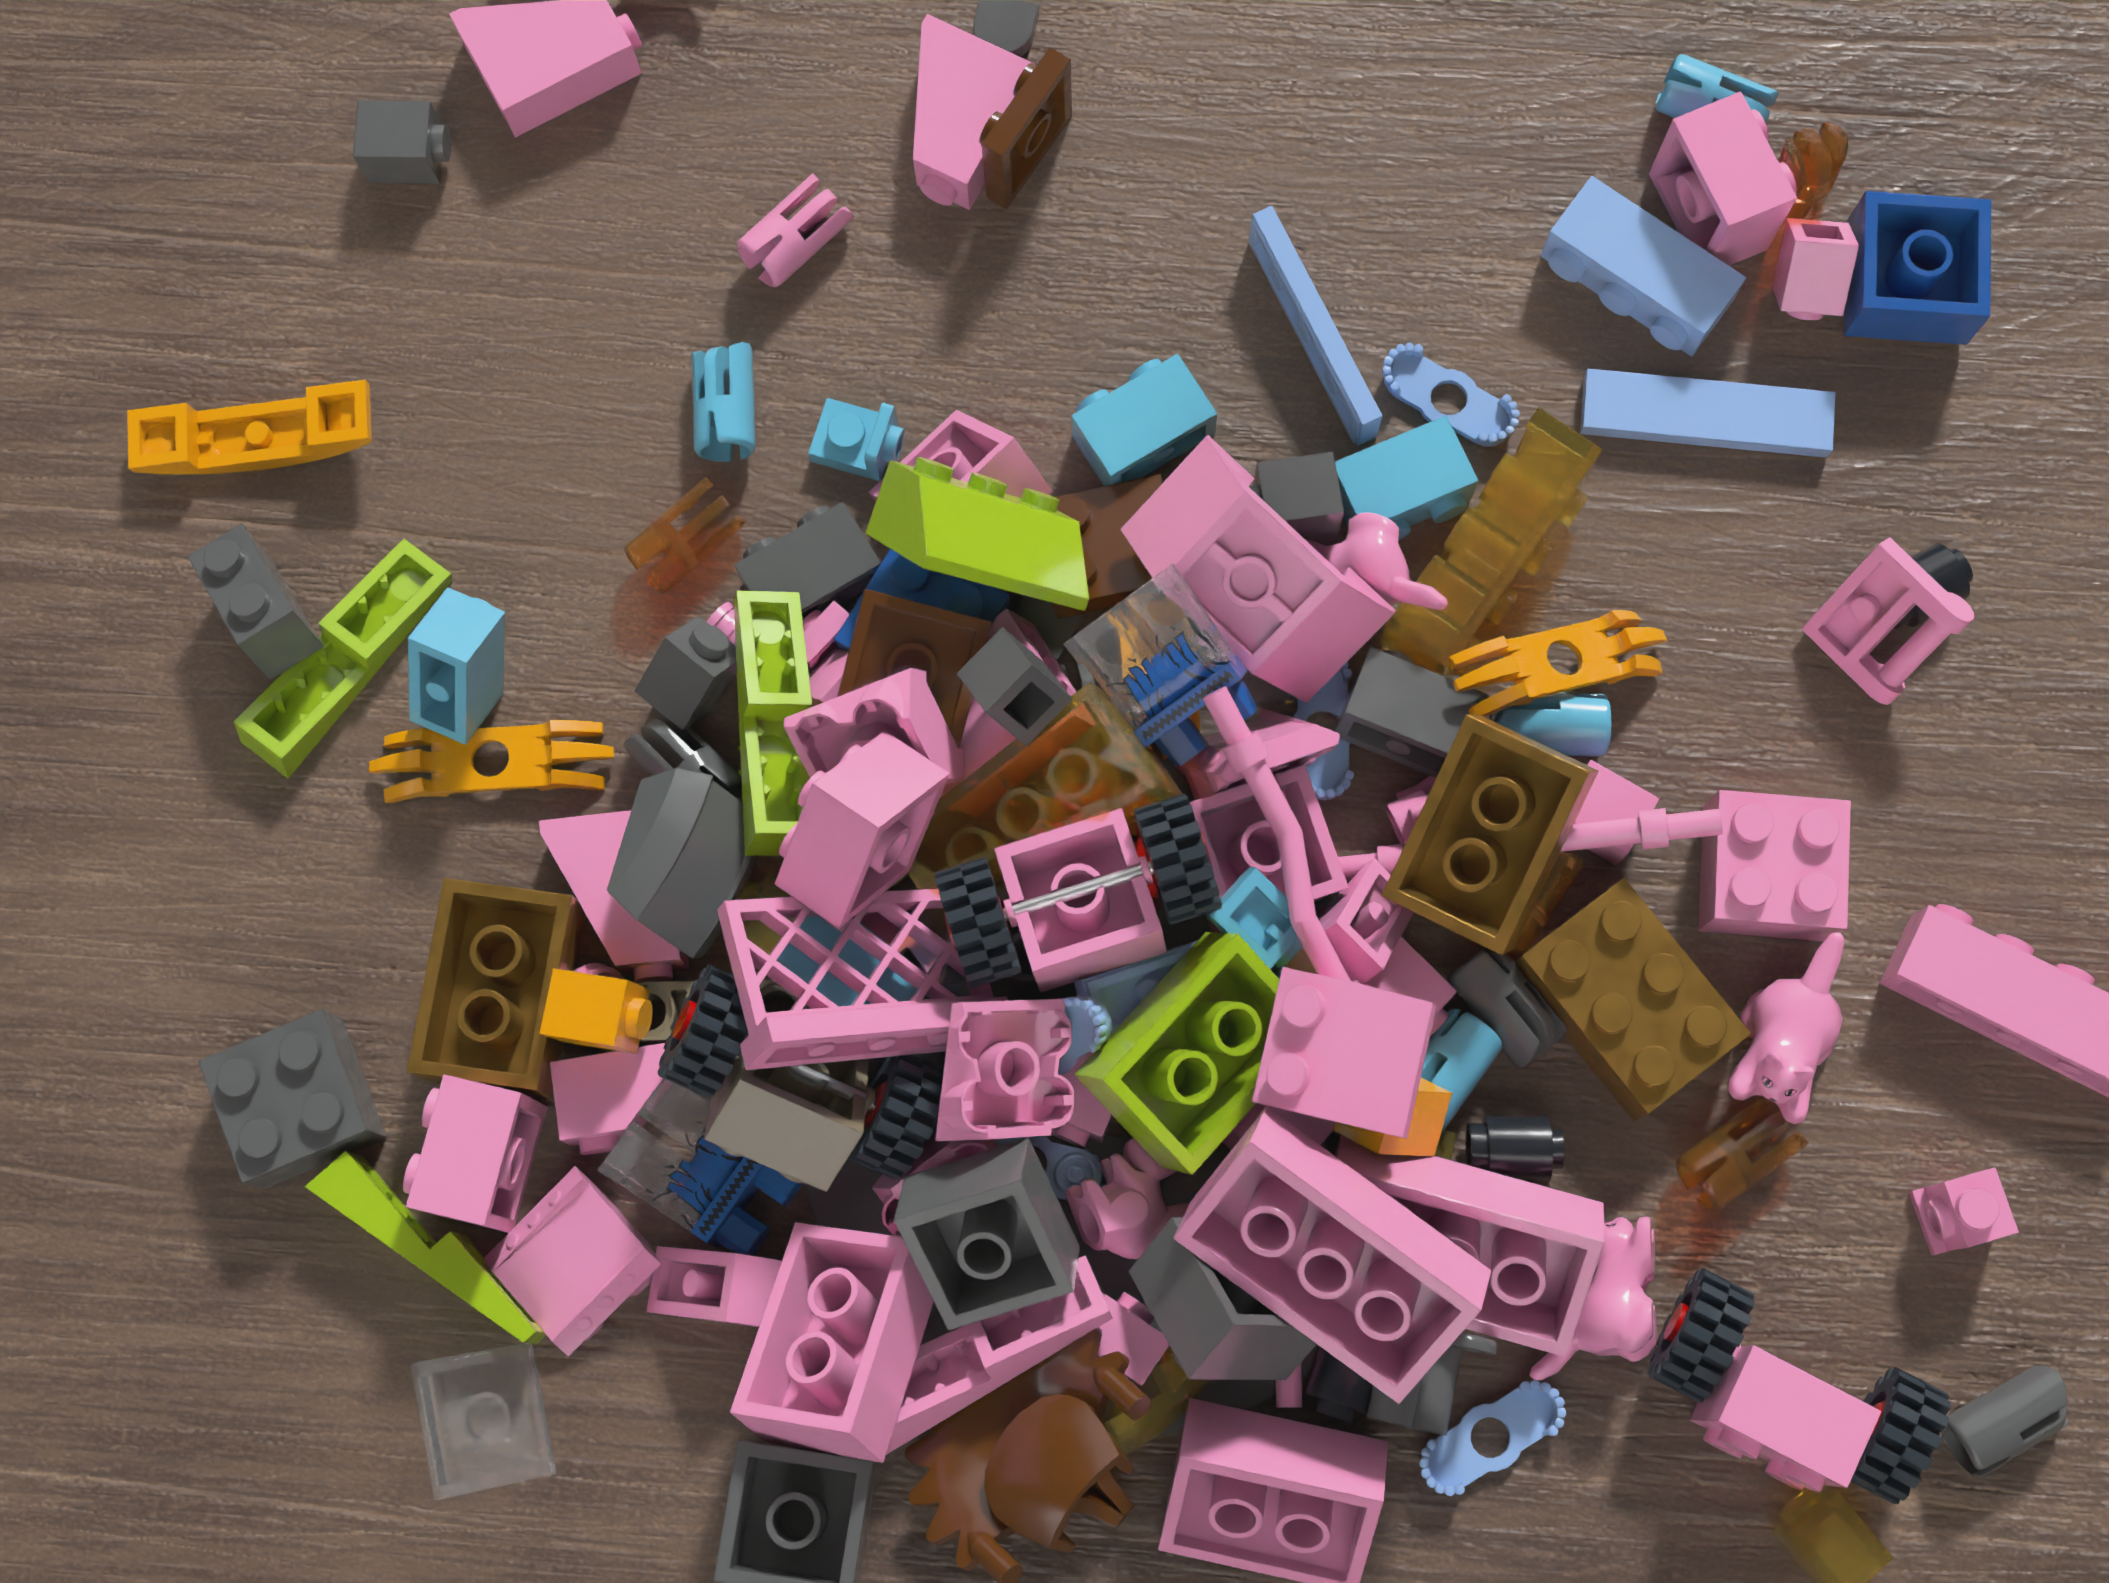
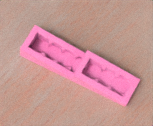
M1086 1256L1078 1258L1074 1292L964 1325L920 1345L886 1455L1095 1328L1113 1319Z

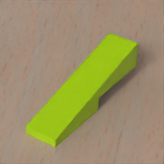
M403 539L318 623L321 632L319 639L324 647L284 671L234 721L241 743L289 779L452 582L451 573L406 539Z
M737 590L734 596L745 856H781L779 854L780 846L788 832L797 824L803 809L798 804L799 795L810 779L784 728V718L809 709L812 706L799 592Z
M345 1151L305 1186L521 1342L538 1344L546 1336L543 1330L492 1273L484 1260V1256L466 1235L450 1231L437 1243L363 1156Z

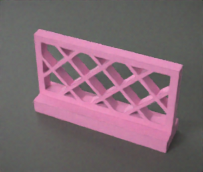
M938 889L885 891L840 928L824 919L841 932L831 950H828L799 928L806 917L820 915L794 897L724 901L717 909L749 1034L740 1044L746 1070L944 1052L947 1047L952 1003L1008 1001L1007 996L994 997L990 983L970 988L967 982L970 996L957 997L935 981L945 963L966 978L958 951H955L951 938L946 942L917 920L924 909L944 908ZM878 912L900 929L890 946L859 924L866 913ZM787 918H794V920L791 922ZM760 920L781 936V939L770 955L747 939L742 921ZM907 935L937 956L927 974L897 952ZM848 939H851L879 960L869 978L863 976L838 957ZM788 943H791L820 965L808 984L776 961ZM754 966H755L757 969H759V971L757 972V974H756V972H755ZM887 967L917 989L910 1001L898 1002L876 985ZM827 971L858 993L851 1006L839 1007L816 990ZM766 975L798 998L790 1011H765L759 985ZM925 995L930 998L922 1000ZM865 1000H867L871 1004H864ZM806 1004L811 1009H803V1007Z

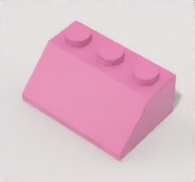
M1189 1398L1158 1550L1303 1583H1360L1384 1502L1389 1441Z

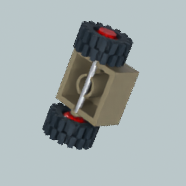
M711 964L707 965L700 972L698 980H695L691 986L688 998L685 997L681 1005V1012L672 1024L671 1029L673 1030L666 1039L663 1047L665 1051L660 1057L659 1077L702 1096L711 1098L704 1136L705 1140L718 1145L730 1155L744 1156L778 1171L785 1178L793 1182L806 1183L825 1192L829 1189L847 1158L895 1180L903 1178L904 1172L908 1173L913 1167L914 1158L919 1159L922 1154L923 1143L925 1139H930L934 1130L931 1126L939 1114L944 1069L913 1055L884 1057L883 1063L879 1062L875 1068L873 1080H868L869 1059L746 1070L740 1044L749 1034L734 975Z

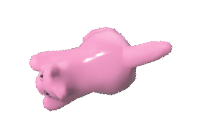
M1366 512L1359 513L1349 519L1346 539L1339 544L1323 545L1305 539L1341 574L1350 567L1390 606L1397 602H1403L1435 610H1444L1447 607V599L1434 587L1410 580L1409 568L1398 544L1399 528L1396 523L1382 515Z
M1834 932L1826 938L1817 949L1805 975L1801 979H1778L1766 989H1760L1750 996L1741 1012L1740 1020L1751 1032V1035L1748 1037L1753 1038V1041L1747 1053L1728 1079V1092L1734 1099L1741 1101L1753 1095H1762L1779 1106L1786 1121L1791 1124L1804 1122L1808 1113L1812 1082L1817 1065H1820L1832 1053L1833 1047L1837 1044L1843 1021L1840 1007L1830 994L1831 984L1840 964L1844 947V937L1841 933Z
M1617 1217L1611 1222L1604 1223L1605 1243L1567 1356L1563 1357L1548 1352L1531 1368L1529 1376L1534 1380H1543L1558 1373L1578 1350L1598 1356L1619 1355L1631 1362H1635L1648 1356L1657 1343L1655 1306L1653 1305V1300L1644 1293L1646 1286L1654 1279L1655 1235L1654 1229H1651V1218L1640 1217L1636 1221L1634 1228L1623 1217Z

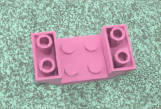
M1207 435L1120 530L1155 583L1233 656L1236 655L1252 674L1307 703L1390 619L1396 610L1350 567L1341 574L1249 488V485L1255 478Z

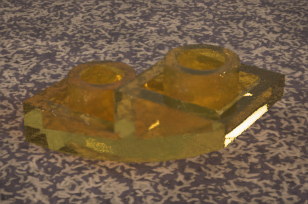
M1171 1348L1164 1352L1160 1358L1161 1364L1154 1367L1151 1372L1160 1395L1151 1399L1148 1411L1141 1418L1132 1420L1117 1406L1110 1410L1113 1418L1106 1421L1104 1427L1113 1436L1126 1456L1150 1442L1173 1424L1187 1410L1189 1398L1197 1399L1210 1382L1207 1379H1188L1184 1370L1176 1362Z

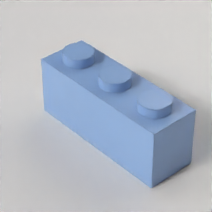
M1593 176L1589 178L1552 227L1541 253V257L1548 261L1550 268L1559 277L1569 282H1580L1598 294L1601 302L1610 311L1621 316H1631L1649 328L1652 336L1660 344L1672 350H1682L1691 357H1693L1729 308L1747 278Z

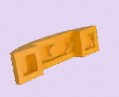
M366 380L311 386L306 387V397L202 411H196L188 403L127 410L128 469L134 473L222 474L287 467L344 454L372 442L370 384Z

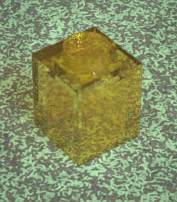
M1807 1489L1801 1492L1782 1508L1779 1515L1784 1522L1771 1533L1812 1583H1867L1894 1559L1841 1494L1835 1491L1821 1490L1820 1493L1815 1494L1812 1490Z

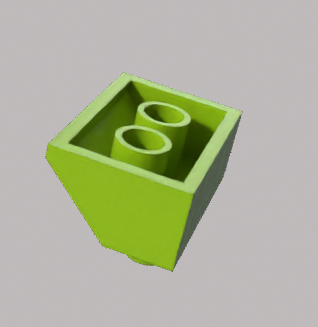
M917 457L914 467L892 460L889 461L865 534L924 569L1078 610H1086L1089 593L1079 521L1057 510L1060 502L1059 499L1029 488H1024L1021 498L1005 493L1008 487L1007 484L971 472L968 482L952 478L953 468L923 457Z

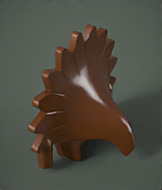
M1099 1327L930 1428L933 1431L932 1433L906 1448L904 1455L908 1461L930 1469L911 1490L908 1496L909 1502L919 1508L938 1507L926 1533L927 1540L933 1544L942 1545L959 1537L956 1564L959 1568L971 1571L980 1564L997 1583H1016L1022 1575L1023 1568L998 1543L1003 1538L1017 1532L1046 1547L1071 1553L1077 1546L1063 1532L1071 1513H1085L1117 1528L1134 1507L1132 1501L1124 1493L1110 1472V1469L1114 1466L1130 1475L1135 1469L1113 1436L1104 1427L1107 1402L1109 1399L1130 1419L1137 1420L1148 1411L1151 1400L1123 1375L1129 1366V1358L1116 1351L1097 1358L1102 1337V1330Z

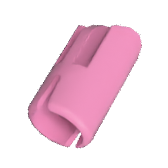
M813 173L739 239L736 244L741 259L749 269L762 262L766 270L758 278L768 286L774 288L780 286L854 218L846 206L842 207L810 237L804 240L803 237L825 218L837 202V197L829 189H826L815 196L789 221L786 220L818 188L820 180Z

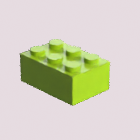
M1205 932L1114 1030L1108 1040L1101 1045L1100 1049L1095 1051L1074 1075L1162 1168L1193 1175L1256 1104L1252 1102L1280 979L1238 933Z

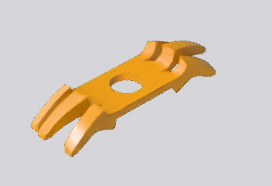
M1613 610L1593 620L1510 639H1505L1504 636L1458 652L1448 657L1447 660L1452 670L1487 659L1504 657L1475 669L1452 682L1456 692L1494 683L1514 682V686L1494 694L1468 710L1470 714L1486 717L1511 706L1527 705L1537 698L1607 681L1609 685L1634 676H1660L1662 674L1661 662L1655 657L1635 654L1619 663L1617 657L1640 648L1665 643L1667 638L1661 629L1635 627L1642 622V619L1635 612ZM1624 628L1613 636H1607V631ZM1562 644L1570 648L1578 659L1577 672L1572 675H1565L1556 671L1549 663L1547 657L1549 646Z
M549 720L546 723L536 725L478 728L466 745L430 729L418 728L384 736L383 746L386 749L431 746V752L416 749L369 761V773H431V780L420 777L384 789L385 803H394L416 797H447L452 793L537 788L541 791L560 788L605 790V778L603 776L552 769V765L615 759L614 747L584 742L551 741V738L602 736L604 735V724L601 722ZM497 742L504 745L508 751L509 761L506 768L496 776L487 777L480 775L476 772L473 765L475 752L485 743Z

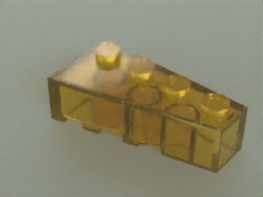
M1540 407L1536 409L1525 425L1526 430L1514 457L1508 453L1504 455L1479 496L1481 502L1477 508L1474 506L1467 508L1443 546L1446 550L1442 556L1435 555L1416 581V583L1434 587L1447 599V607L1444 610H1435L1402 602L1385 625L1379 643L1389 650L1407 655L1417 666L1439 675L1450 674L1452 670L1447 660L1448 657L1483 643L1476 636L1488 620L1499 625L1520 596L1519 593L1511 588L1523 571L1534 577L1554 549L1555 545L1546 539L1556 525L1560 522L1569 528L1590 498V496L1582 492V489L1603 449ZM1470 665L1454 670L1463 675Z
M1089 682L1071 696L1073 700L1027 746L1018 739L1014 740L939 799L908 874L918 890L938 889L934 873L986 857L996 883L1003 880V876L994 848L1122 808L1127 825L1136 822L1134 809L1169 799L1182 793L1151 746L1148 745L1145 748L1135 735L1134 731L1138 727H1135L1131 716L1119 698Z

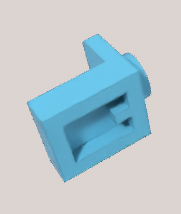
M827 398L808 455L813 463L881 481L886 464L890 460L897 462L903 447L905 429L899 427L896 409L893 405L882 403L879 412Z
M1248 867L1220 898L1222 909L1205 915L1221 932L1238 933L1270 969L1274 965L1277 968L1284 966L1302 948V944L1290 922L1286 896L1256 867Z

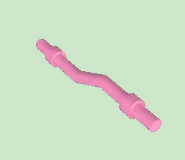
M1222 687L1205 696L1203 700L1227 744L1222 750L1234 773L1242 772L1277 838L1291 925L1317 974L1351 981L1316 916L1303 832L1265 761V758L1270 754L1257 730L1249 731L1227 687Z
M1665 808L1638 811L1637 818L1573 824L1561 852L1639 843L1642 845V850L1669 847V840L1723 835L1720 809L1666 814ZM1404 845L1377 846V853L1338 857L1346 881H1351L1373 858L1391 875Z

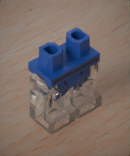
M1173 563L1063 644L1079 665L1082 663L1107 693L1121 716L1135 730L1134 733L1143 746L1146 748L1155 742L1160 751L1177 767L1186 763L1208 745V742L1189 718L1190 715L1206 705L1203 700L1205 696L1226 686L1244 721L1257 710L1248 687L1242 681V677L1247 669L1239 658L1233 654L1228 643Z
M663 1079L638 1115L694 1153L695 1155L691 1161L633 1121L598 1171L695 1234L707 1244L716 1248L722 1244L724 1247L740 1254L753 1256L767 1237L770 1228L744 1210L759 1189L786 1207L804 1183L793 1182L785 1178L778 1171L744 1156L730 1155L718 1145L705 1140L704 1136L711 1098Z

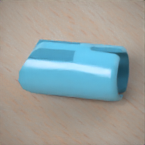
M1679 54L1674 59L1664 80L1666 86L1657 97L1655 109L1659 113L1677 118L1741 91L1750 109L1757 110L1765 123H1767L1770 111L1765 106L1774 105L1779 92L1685 54Z
M740 342L729 346V350L726 347L720 346L711 348L706 353L702 351L691 352L693 442L695 452L706 460L731 462L733 458V445L737 444L739 445L741 460L749 457L756 448L753 350L750 344Z
M1562 692L1537 698L1527 705L1511 706L1489 715L1490 720L1566 756L1601 757L1607 753L1610 745L1611 706L1608 697L1604 693Z
M1457 1008L1447 1012L1448 1017L1445 1022L1430 1036L1421 1078L1452 1092L1441 1132L1448 1126L1502 1050V1041L1496 1032L1468 1012L1462 1014L1459 1018L1458 1014L1461 1010Z

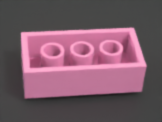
M1267 1106L1191 1200L1173 1237L1182 1246L1398 1404L1401 1403L1480 1313L1491 1270Z
M1340 1135L1335 1156L1491 1270L1482 1310L1465 1329L1563 1357L1567 1356L1605 1243L1604 1203L1436 1156L1377 1154Z

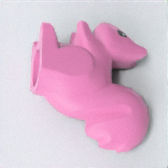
M1131 1138L1125 1143L1123 1157L1115 1153L1110 1156V1159L1106 1158L1100 1161L1106 1185L1100 1187L1095 1180L1089 1178L1081 1182V1186L1074 1185L1066 1189L1065 1195L1084 1243L1094 1250L1107 1249L1121 1257L1136 1260L1140 1258L1172 1217L1183 1218L1189 1204L1179 1203L1166 1206L1160 1181L1176 1171L1162 1168L1134 1138Z

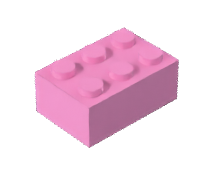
M795 1223L730 1410L733 1416L764 1442L884 1462L934 1302L902 1237Z

